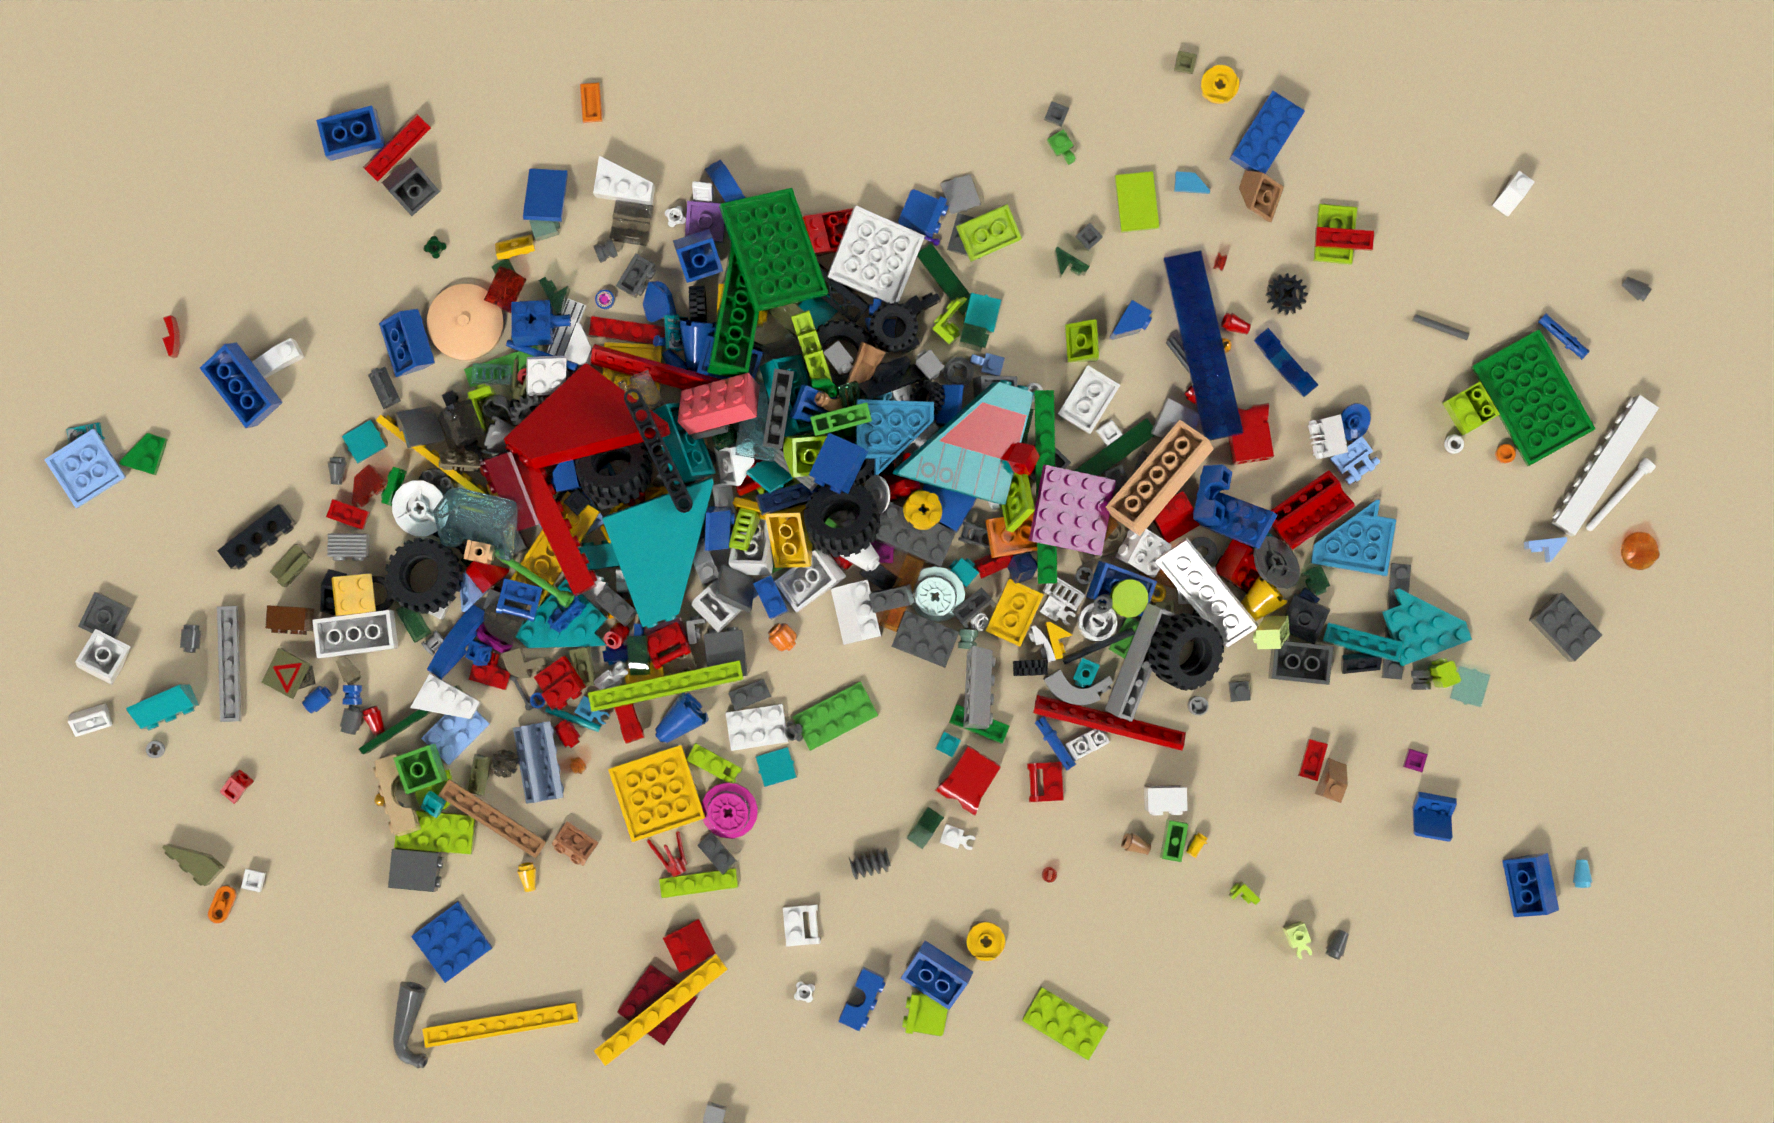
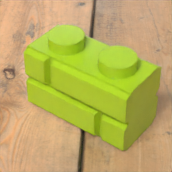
M1439 658L1431 662L1432 665L1428 667V670H1431L1432 681L1435 687L1447 688L1460 683L1461 678L1459 673L1456 672L1457 668L1454 661H1447V658Z

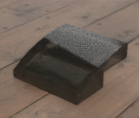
M616 200L609 238L616 242L648 246L654 206Z

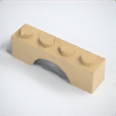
M394 754L374 761L375 767H373L375 777L379 778L380 781L378 789L380 795L384 796L385 799L383 804L385 813L389 814L390 822H388L391 833L402 836L420 830L421 827L416 811L411 808L402 807L397 801L396 787L401 779L393 759L399 755Z

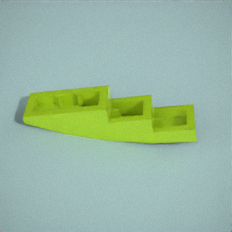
M807 310L792 315L793 325L810 377L829 378L832 381L810 311ZM814 388L818 391L823 390L822 388Z

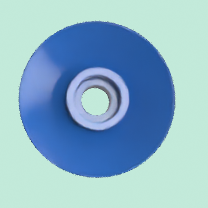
M1354 403L1346 407L1341 413L1346 440H1357L1368 430L1371 417L1366 406Z

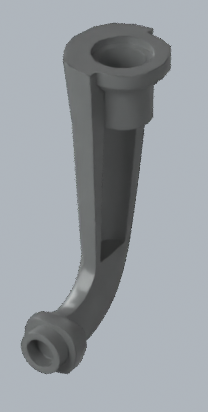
M402 981L399 988L394 1025V1050L398 1058L404 1063L413 1065L417 1069L424 1068L428 1063L426 1054H413L409 1050L407 1043L426 993V988L415 982Z

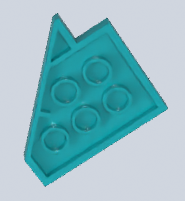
M565 579L560 584L558 589L561 591H569L573 594L567 580ZM551 594L537 609L535 621L527 620L514 636L527 648L606 646L605 641L596 631L607 621L608 617L587 597L580 594L577 596L580 599L579 601L587 607L569 623L565 630L559 633L550 628L551 625L547 621L549 616L558 608L562 612L565 609L559 604L557 597Z
M1394 589L1399 605L1382 611L1391 639L1404 643L1399 660L1401 666L1472 640L1465 621L1401 589Z

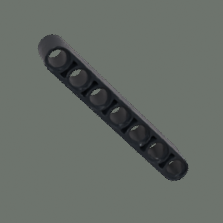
M629 388L624 394V401L668 493L679 512H689L693 506L692 497L639 389ZM630 392L638 394L639 399L636 402L628 400L627 395ZM638 410L646 411L647 417L644 420H639L636 417ZM649 427L653 428L656 432L655 436L651 438L647 437L644 433L645 429ZM660 445L664 448V452L661 455H656L653 452V448ZM669 463L673 469L671 472L665 473L661 469L662 465ZM678 481L681 487L678 490H673L670 487V483ZM682 498H686L690 502L685 508L680 507L678 504Z

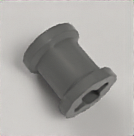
M1088 567L1078 569L1075 575L1076 581L1082 585L1090 583L1093 580V571ZM1081 571H1083L1084 573L1088 572L1089 576L1087 577V581H1085V579H1080L1079 576L1082 575Z

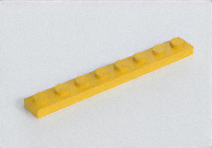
M379 415L376 421L406 443L403 431H399V427L395 425L397 421L389 415L386 417ZM426 445L411 447L439 468V452L434 449L430 451L426 448ZM452 467V470H442L495 510L493 504L495 500L486 493L488 491L487 488L480 483L475 485L471 482L473 479L465 472L459 473L457 470H454V467Z
M715 954L594 1050L595 1054L605 1066L727 971L728 968L719 956Z
M576 1002L424 1027L422 1030L425 1048L577 1023L579 1022Z

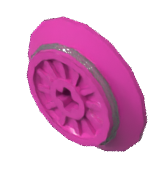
M726 782L716 785L706 793L702 801V808L706 817L703 819L704 824L712 833L721 838L733 839L741 837L752 829L757 820L758 807L755 798L748 789L739 784ZM729 808H731L732 814L726 815V809L728 810Z

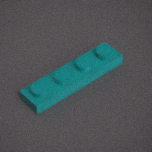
M1329 622L1323 638L1325 643L1399 662L1404 643Z

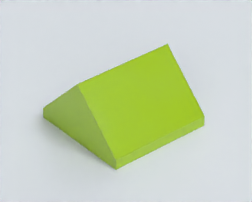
M1097 319L1065 324L1067 362L1097 361L1099 359Z

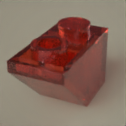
M371 464L354 476L352 504L355 507L367 505L370 502L369 498L374 494H380L387 484L386 480Z

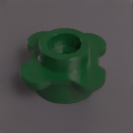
M432 236L427 244L424 245V251L432 254L434 259H438L440 253L447 248L446 244L440 242L436 236Z

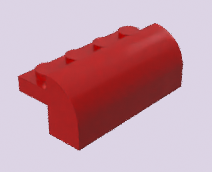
M1328 470L1271 510L1277 514L1272 527L1280 539L1285 541L1293 550L1354 508L1355 504L1343 491L1340 481Z

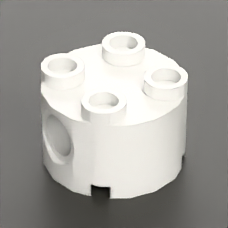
M1094 603L1085 606L1077 619V627L1080 633L1086 639L1092 641H1103L1109 638L1117 627V617L1114 610L1111 608L1106 613H1099L1094 608ZM1100 604L1101 608H1103L1104 606L1105 608H1107L1106 604Z

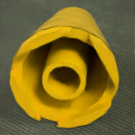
M1259 576L1241 601V604L1253 619L1258 621L1284 606L1287 600L1283 599L1284 596L1274 585L1267 583Z

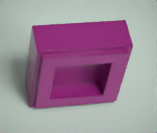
M1408 748L1403 767L1423 773L1428 754Z

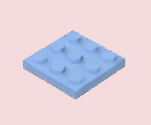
M96 429L90 430L44 459L75 508H79L126 478Z

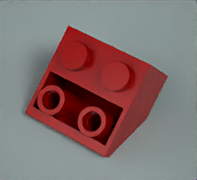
M1232 539L1216 566L1217 575L1247 593L1260 576L1254 562V550Z

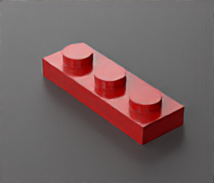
M1316 227L1314 247L1373 250L1374 231Z

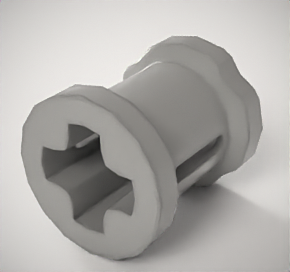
M436 630L426 642L423 641L421 643L432 656L444 641V637Z

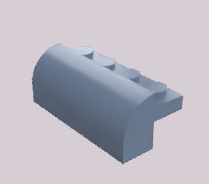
M550 721L513 728L526 804L564 798V787L560 780L561 770L556 757L557 748L553 740L554 730Z

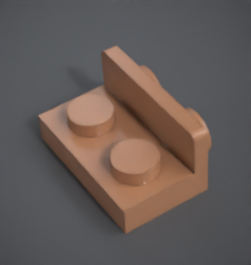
M566 822L554 838L552 846H554L558 853L570 857L573 863L584 866L599 842L569 822Z

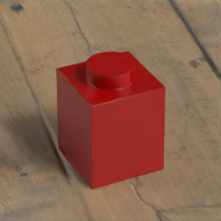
M1017 442L1008 462L1016 474L1031 475L1040 456L1034 445Z

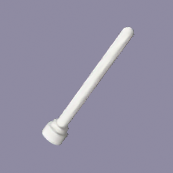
M1644 457L1639 462L1638 470L1587 524L1586 529L1592 531L1644 474L1651 473L1656 466Z

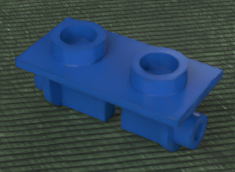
M575 596L569 607L565 608L562 606L565 609L564 612L558 608L549 616L547 622L551 625L550 628L560 633L587 606Z

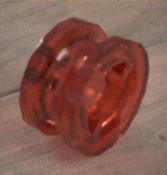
M1217 253L1213 269L1219 268L1220 271H1223L1227 260L1226 254L1222 256L1221 253Z

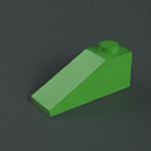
M867 402L810 417L815 436L872 421Z

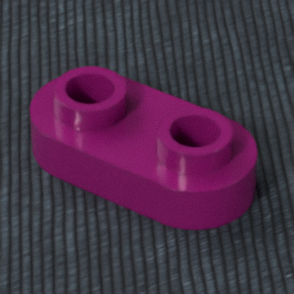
M482 623L477 630V637L498 652L505 653L511 650L514 643L513 638L495 625Z

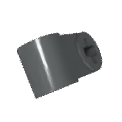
M963 522L964 528L961 537L958 538L959 541L990 548V544L982 542L983 535L988 534L987 529Z

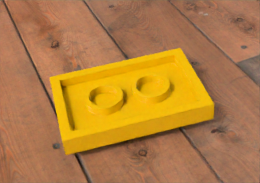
M1008 579L985 631L1021 647L1044 594L1020 583L1015 584L1013 580Z

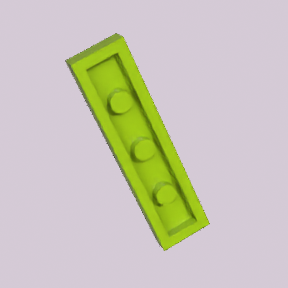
M731 868L724 874L717 870L659 879L661 898L738 888L736 868Z

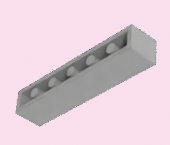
M1147 603L1105 708L1106 711L1117 717L1133 721L1152 673V664L1149 663V656L1151 655L1149 653V646L1152 645L1151 638L1157 633L1156 629L1163 625L1162 622L1166 619H1171V616L1175 615L1174 613Z

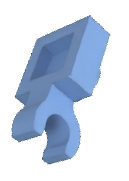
M986 353L985 358L972 354L970 363L982 366L981 372L1000 376L1005 358Z

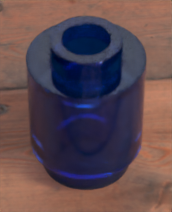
M624 643L617 649L606 646V650L602 651L604 662H608L609 665H614L619 661L626 663L627 660H631L629 645H624Z

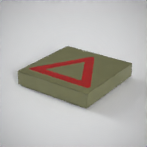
M278 648L262 683L294 699L310 664Z

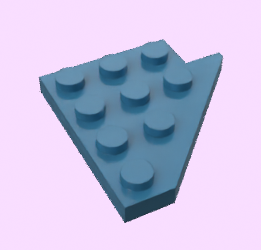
M856 400V405L867 402L872 419L871 422L856 425V445L868 451L865 459H875L874 475L880 474L934 421V402Z
M1375 500L1313 544L1310 564L1387 576L1396 519L1378 516L1380 500Z

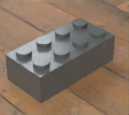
M889 502L887 509L879 514L880 530L876 534L877 538L875 540L927 564L941 567L956 531L938 523L927 530L916 529L910 521L907 522L905 519L903 507Z

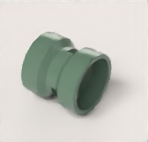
M959 629L961 641L958 642V648L970 649L972 646H977L974 640L978 637V630Z

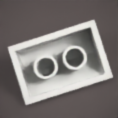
M868 580L831 589L844 645L881 636L876 613H873L869 598L871 591Z

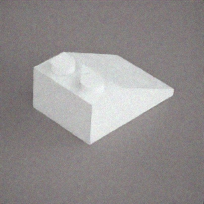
M760 519L747 551L731 548L728 562L731 568L745 575L772 574L774 560L766 520ZM737 539V541L744 543V540Z
M815 549L812 551L811 567H792L779 577L775 583L797 613L842 581L846 575L837 565L831 554L826 555L822 553V549Z

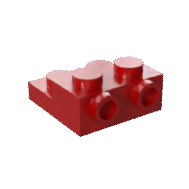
M565 655L534 676V679L544 692L541 695L551 710L556 708L558 711L568 705L567 700L570 698L575 700L583 694L581 691L586 688L584 682Z

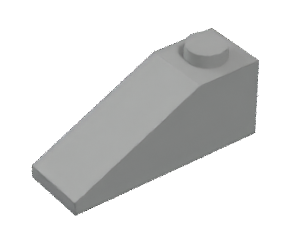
M700 533L693 564L702 584L707 585L718 579L719 570L710 551H705V540L702 533Z

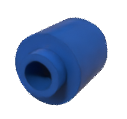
M318 686L304 697L305 700L302 701V704L312 714L331 701L330 696L332 694L327 687L324 686L322 688Z

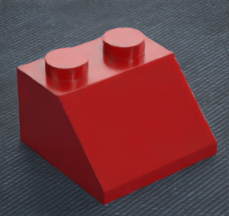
M1183 491L1173 496L1153 520L1162 538L1168 543L1200 526L1193 519L1194 509Z
M700 919L663 937L679 973L716 954Z

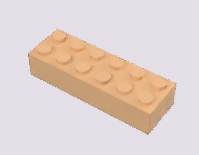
M1179 420L1108 503L1106 508L1110 515L1140 536L1214 448L1209 439Z

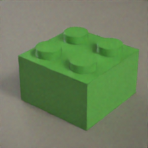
M435 743L393 758L406 794L448 780Z

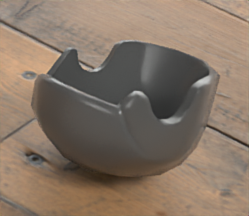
M492 395L484 399L481 408L486 417L492 419V416H496L500 419L505 418L506 421L509 420V413L511 411L508 399L502 395Z

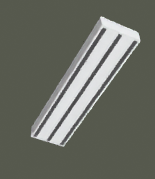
M567 299L561 315H571V326L556 327L553 335V344L549 345L547 353L554 356H564L576 323L580 324L586 305Z

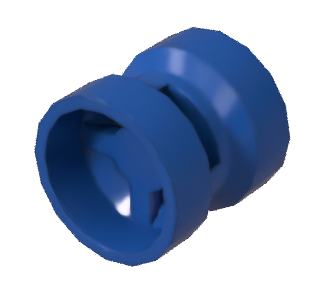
M343 685L345 697L342 700V704L362 705V698L360 697L362 685Z

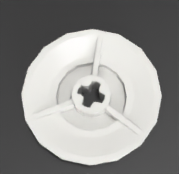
M412 480L403 484L395 492L392 501V513L397 524L405 532L414 536H428L437 532L444 524L447 516V504L443 494L435 485L424 480ZM418 506H424V509H418Z

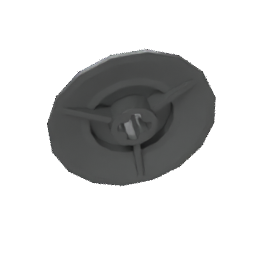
M1266 536L1260 549L1254 547L1255 566L1265 581L1278 588L1285 589L1296 585L1300 577V567L1298 559L1287 544L1276 537Z

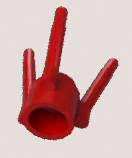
M676 831L681 860L679 857L673 858L668 846L665 844L664 849L670 859L667 863L649 839L647 840L651 849L666 867L668 873L671 872L673 877L687 871L685 868L687 861L684 856L679 831Z

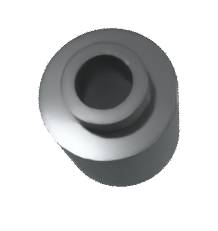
M184 625L183 629H181L180 648L184 649L183 652L195 653L196 649H200L201 631L198 625Z
M349 705V708H344L340 723L341 732L356 735L363 716L360 707Z

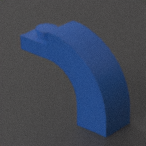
M721 159L705 168L707 175L725 203L745 198Z

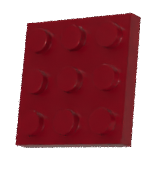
M650 964L617 1013L631 1021L678 983ZM695 995L647 1034L664 1046L698 997Z

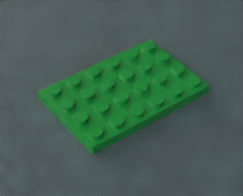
M793 188L720 204L719 208L754 312L828 294Z
M1540 329L1471 366L1479 382L1482 383L1500 414L1498 416L1527 467L1596 429Z

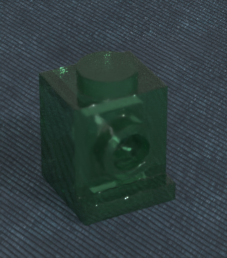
M1321 565L1300 573L1302 577L1306 576V586L1316 596L1327 592L1326 588L1330 584Z

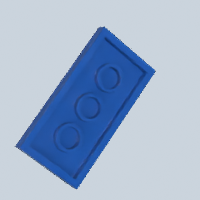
M1219 492L1215 500L1226 507L1223 525L1202 527L1260 549L1277 514Z

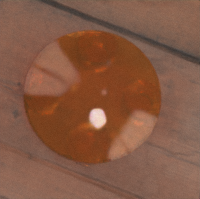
M1635 532L1628 535L1621 545V557L1624 563L1635 570H1644L1651 567L1660 557L1656 540L1646 532Z

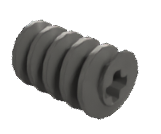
M886 847L883 854L877 849L875 856L872 851H869L868 857L864 853L861 854V859L854 855V860L852 861L849 857L852 873L856 880L859 877V873L865 878L866 871H868L870 876H873L874 870L881 874V868L888 872L889 866H891Z

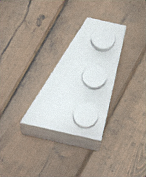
M599 156L593 191L596 198L652 206L655 186L652 182Z

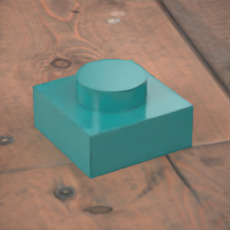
M943 732L935 749L953 758L961 740Z
M429 791L420 808L437 818L441 814L446 801L434 792Z

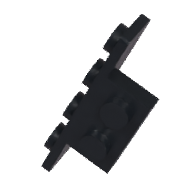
M904 356L879 364L875 369L876 372L873 378L859 383L857 388L866 399L870 400L924 380L925 375L915 364L910 365L911 360L908 356Z

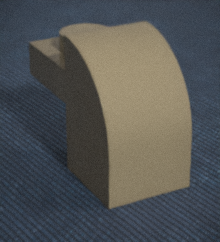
M523 648L501 653L508 672L518 678H531L529 670L532 669V673L543 670V666L547 665L545 657L527 662Z

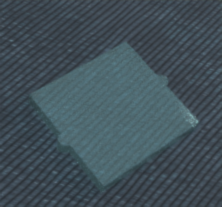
M1459 666L1458 673L1461 681L1453 686L1450 699L1461 701L1464 705L1471 704L1481 707L1490 675L1478 672L1477 669L1471 670Z

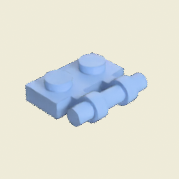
M1363 436L1347 446L1348 453L1335 455L1330 458L1341 474L1348 470L1350 476L1345 478L1348 485L1354 481L1358 482L1361 476L1368 471H1373L1375 466L1380 463L1377 457H1374L1372 460L1368 458V455L1373 450ZM1362 460L1364 465L1356 470L1354 465Z

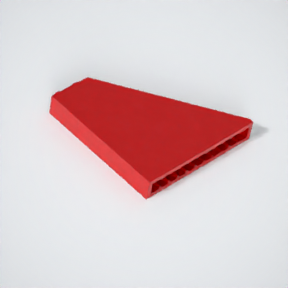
M587 363L582 365L504 438L506 450L508 452L511 451L513 456H518L525 466L529 465L533 469L644 441L624 401L625 391ZM627 395V398L630 402L637 401L631 395ZM638 410L636 417L639 420H644L647 417V413L644 410ZM650 410L662 437L668 436L670 434L668 423ZM650 427L644 431L645 435L650 438L656 434L655 430Z

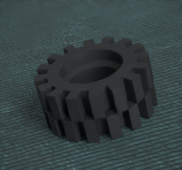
M705 285L689 286L691 321L707 320Z
M921 380L919 384H915L916 389H912L914 393L913 395L910 394V398H913L911 401L926 402V397L929 393L928 402H934V415H937L938 411L942 410L940 406L945 403L942 402V399H945V395H942L945 391L941 389L942 385L937 382Z
M1047 659L1013 661V676L1048 675Z

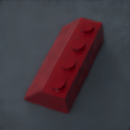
M512 452L499 453L479 461L481 465L479 468L483 477H486L488 482L486 484L487 490L490 495H493L495 500L493 503L497 513H500L502 518L500 521L502 528L507 533H514L538 525L539 521Z

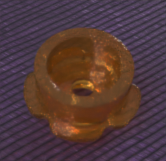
M579 756L575 759L571 758L570 768L575 774H583V771L587 769L584 761Z

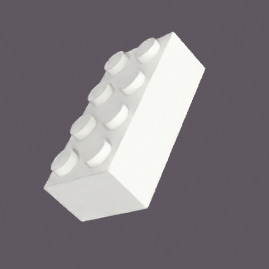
M394 610L313 620L317 658L398 649Z

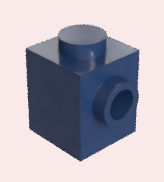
M1030 552L1012 557L1007 568L1014 583L1033 578L1037 570V562Z

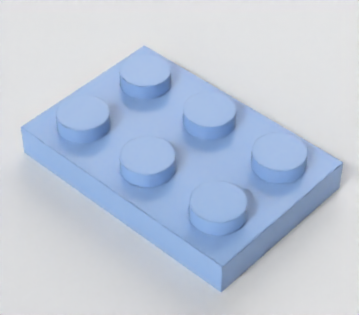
M477 710L472 719L445 714L421 739L428 745L435 743L440 757L450 765L490 723Z

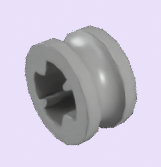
M152 741L146 746V753L151 758H159L165 752V746L160 741ZM153 744H156V747H160L157 755H154L155 752H151V749L154 748Z

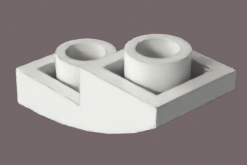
M1032 626V631H1028L1030 641L1034 642L1035 645L1043 644V648H1040L1043 659H1047V662L1055 661L1056 659L1048 640L1036 626Z
M1093 729L1065 745L1072 759L1076 761L1105 746L1110 741L1104 731Z

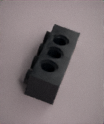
M277 504L218 549L217 552L230 569L240 570L248 564L247 561L250 558H256L263 553L262 549L267 545L269 547L274 545L278 541L279 536L290 533L294 529L293 526L296 524V521L283 505ZM275 521L277 523V529L274 532H272L270 530V524ZM260 533L262 540L257 544L254 537ZM242 545H245L247 549L244 555L239 553V548Z

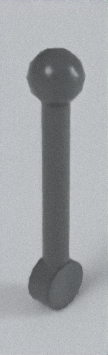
M511 675L510 680L514 681L526 704L525 709L531 710L533 707L519 685L517 677Z

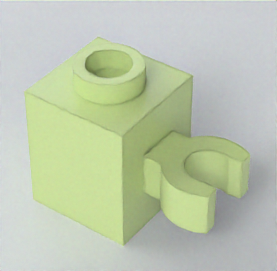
M1300 921L1283 928L1289 945L1293 949L1297 947L1296 955L1299 959H1302L1301 951L1304 949L1307 950L1308 955H1312L1311 949L1306 946L1307 943L1312 941L1305 923Z

